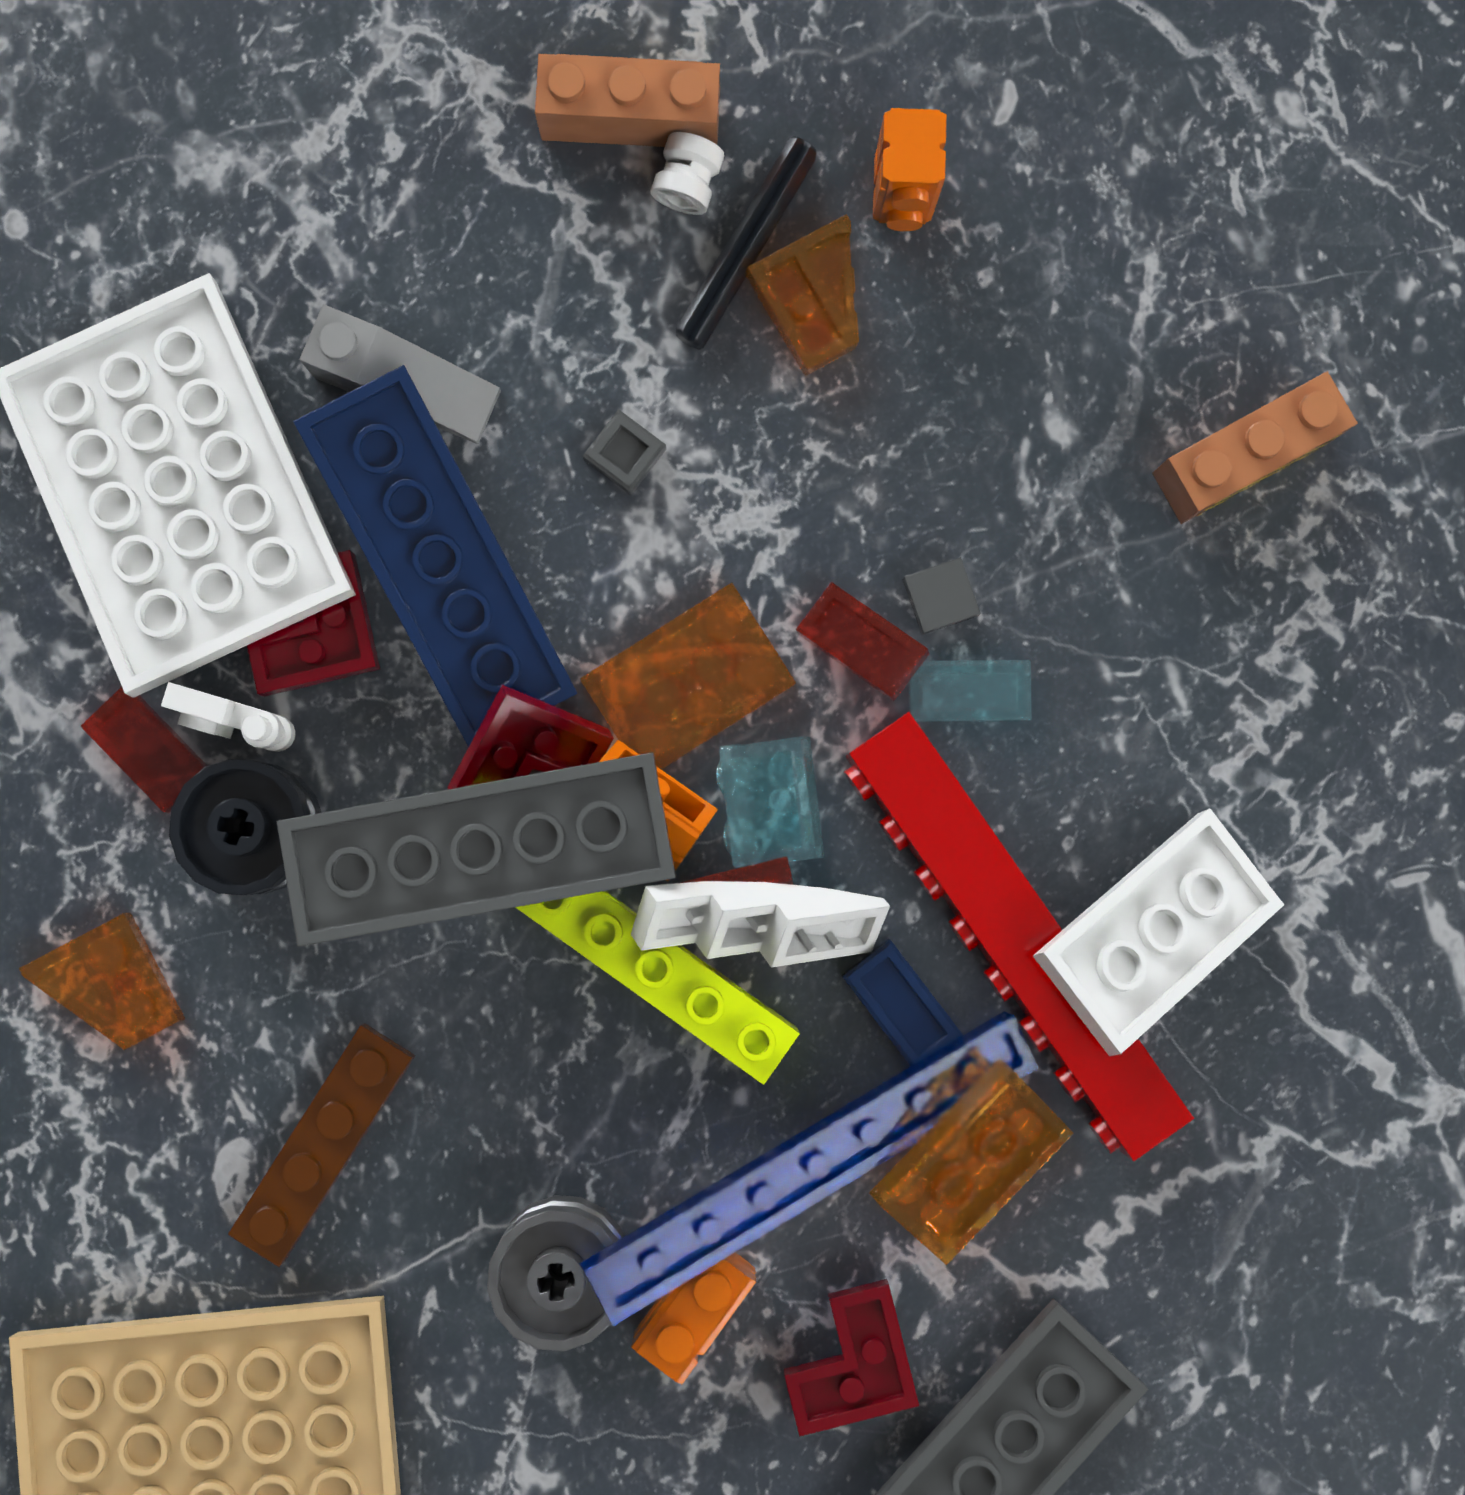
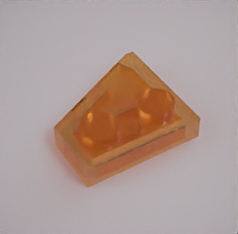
M847 214L747 267V279L804 376L853 351L859 343L858 317L854 310L855 274L854 268L851 267L849 239L851 235V221Z
M131 912L123 913L19 968L24 978L123 1050L132 1048L185 1020Z

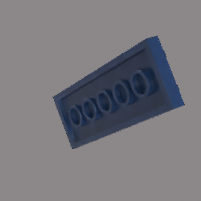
M405 365L293 421L468 747L502 685L553 706L578 694Z

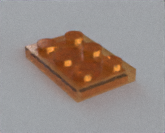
M733 583L728 584L580 678L618 740L640 755L653 752L656 766L661 770L797 684Z
M999 1058L886 1174L869 1194L888 1214L947 1265L1074 1133L1017 1073Z

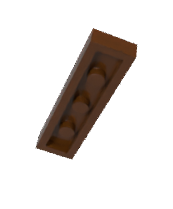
M366 1023L360 1025L228 1235L277 1267H280L290 1255L416 1055Z

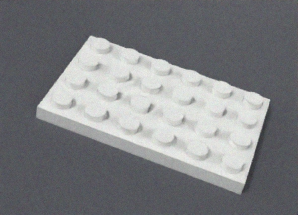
M210 273L0 368V399L125 694L134 698L356 595L217 282Z

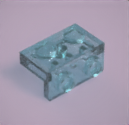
M794 737L747 745L721 746L719 749L720 761L717 765L716 775L719 789L725 795L728 821L724 826V842L727 851L732 855L733 866L739 868L825 857L810 737Z

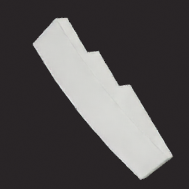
M701 881L645 886L631 936L641 951L696 943L706 959L760 951L772 968L872 952L890 905L884 898L822 887L769 882Z

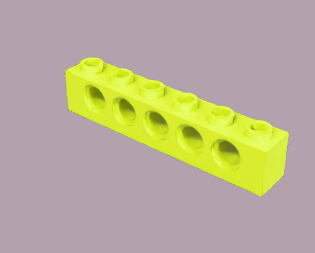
M607 891L515 907L763 1085L800 1034L795 1025L683 945L641 951L631 936L637 913Z

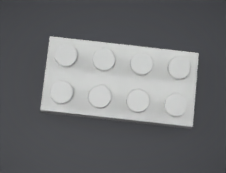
M1209 808L1196 814L1036 952L1033 957L1109 1056L1119 1055L1270 919L1284 904Z

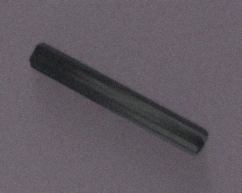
M796 136L788 139L678 323L676 336L683 343L698 350L706 345L814 164L817 150L810 143Z

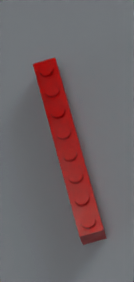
M907 712L848 753L845 757L851 767L844 771L848 781L864 802L872 796L886 815V817L878 821L881 828L898 851L908 846L921 865L913 873L930 898L936 901L942 896L956 916L948 921L964 947L969 952L978 947L991 967L983 971L995 992L1004 1002L1013 997L1026 1015L1018 1024L1038 1052L1048 1047L1061 1067L1053 1072V1074L1074 1103L1082 1098L1086 1101L1096 1116L1088 1124L1105 1149L1110 1154L1119 1149L1129 1159L1136 1161L1191 1122L1194 1117L1140 1040L1137 1039L1122 1054L1109 1056L1035 960L1033 955L1062 931L1061 927L911 713Z

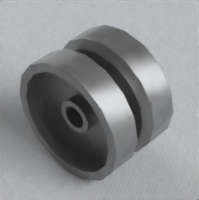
M555 1195L531 1203L510 1222L489 1262L487 1291L497 1319L514 1338L540 1350L567 1351L592 1342L612 1324L624 1299L625 1288L628 1282L630 1253L622 1228L604 1208L582 1197ZM551 1264H563V1273L570 1271L572 1273L566 1277H559L552 1272Z

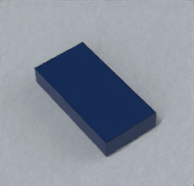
M890 939L886 940L841 975L916 1074L964 1037Z

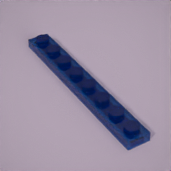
M1003 1011L579 1263L613 1326L1037 1070L1036 1061L1015 1016Z

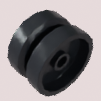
M228 759L204 767L183 785L171 808L169 838L177 862L194 882L218 894H267L287 887L277 821L322 812L316 795L300 776L270 763ZM245 822L254 823V833L252 836L245 835Z

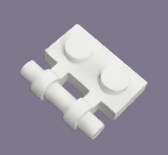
M168 682L161 706L181 712L177 723L179 725L231 739L234 728L240 729L243 738L248 744L275 752L286 750L295 740L294 725L283 716Z

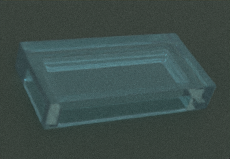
M1030 660L910 661L908 663L909 712L916 722H1016L1032 720Z

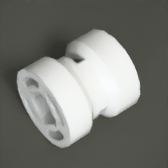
M672 132L668 136L663 151L666 164L664 170L655 175L650 190L651 195L655 200L673 210L687 214L702 215L707 212L712 196V191L709 188L711 177L719 174L724 160V151L704 137L686 132Z

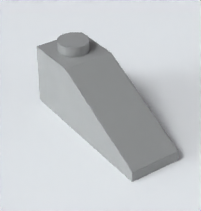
M324 304L299 359L315 379L347 392H351L405 365L437 428L476 444L480 442L501 392L500 387L379 326Z

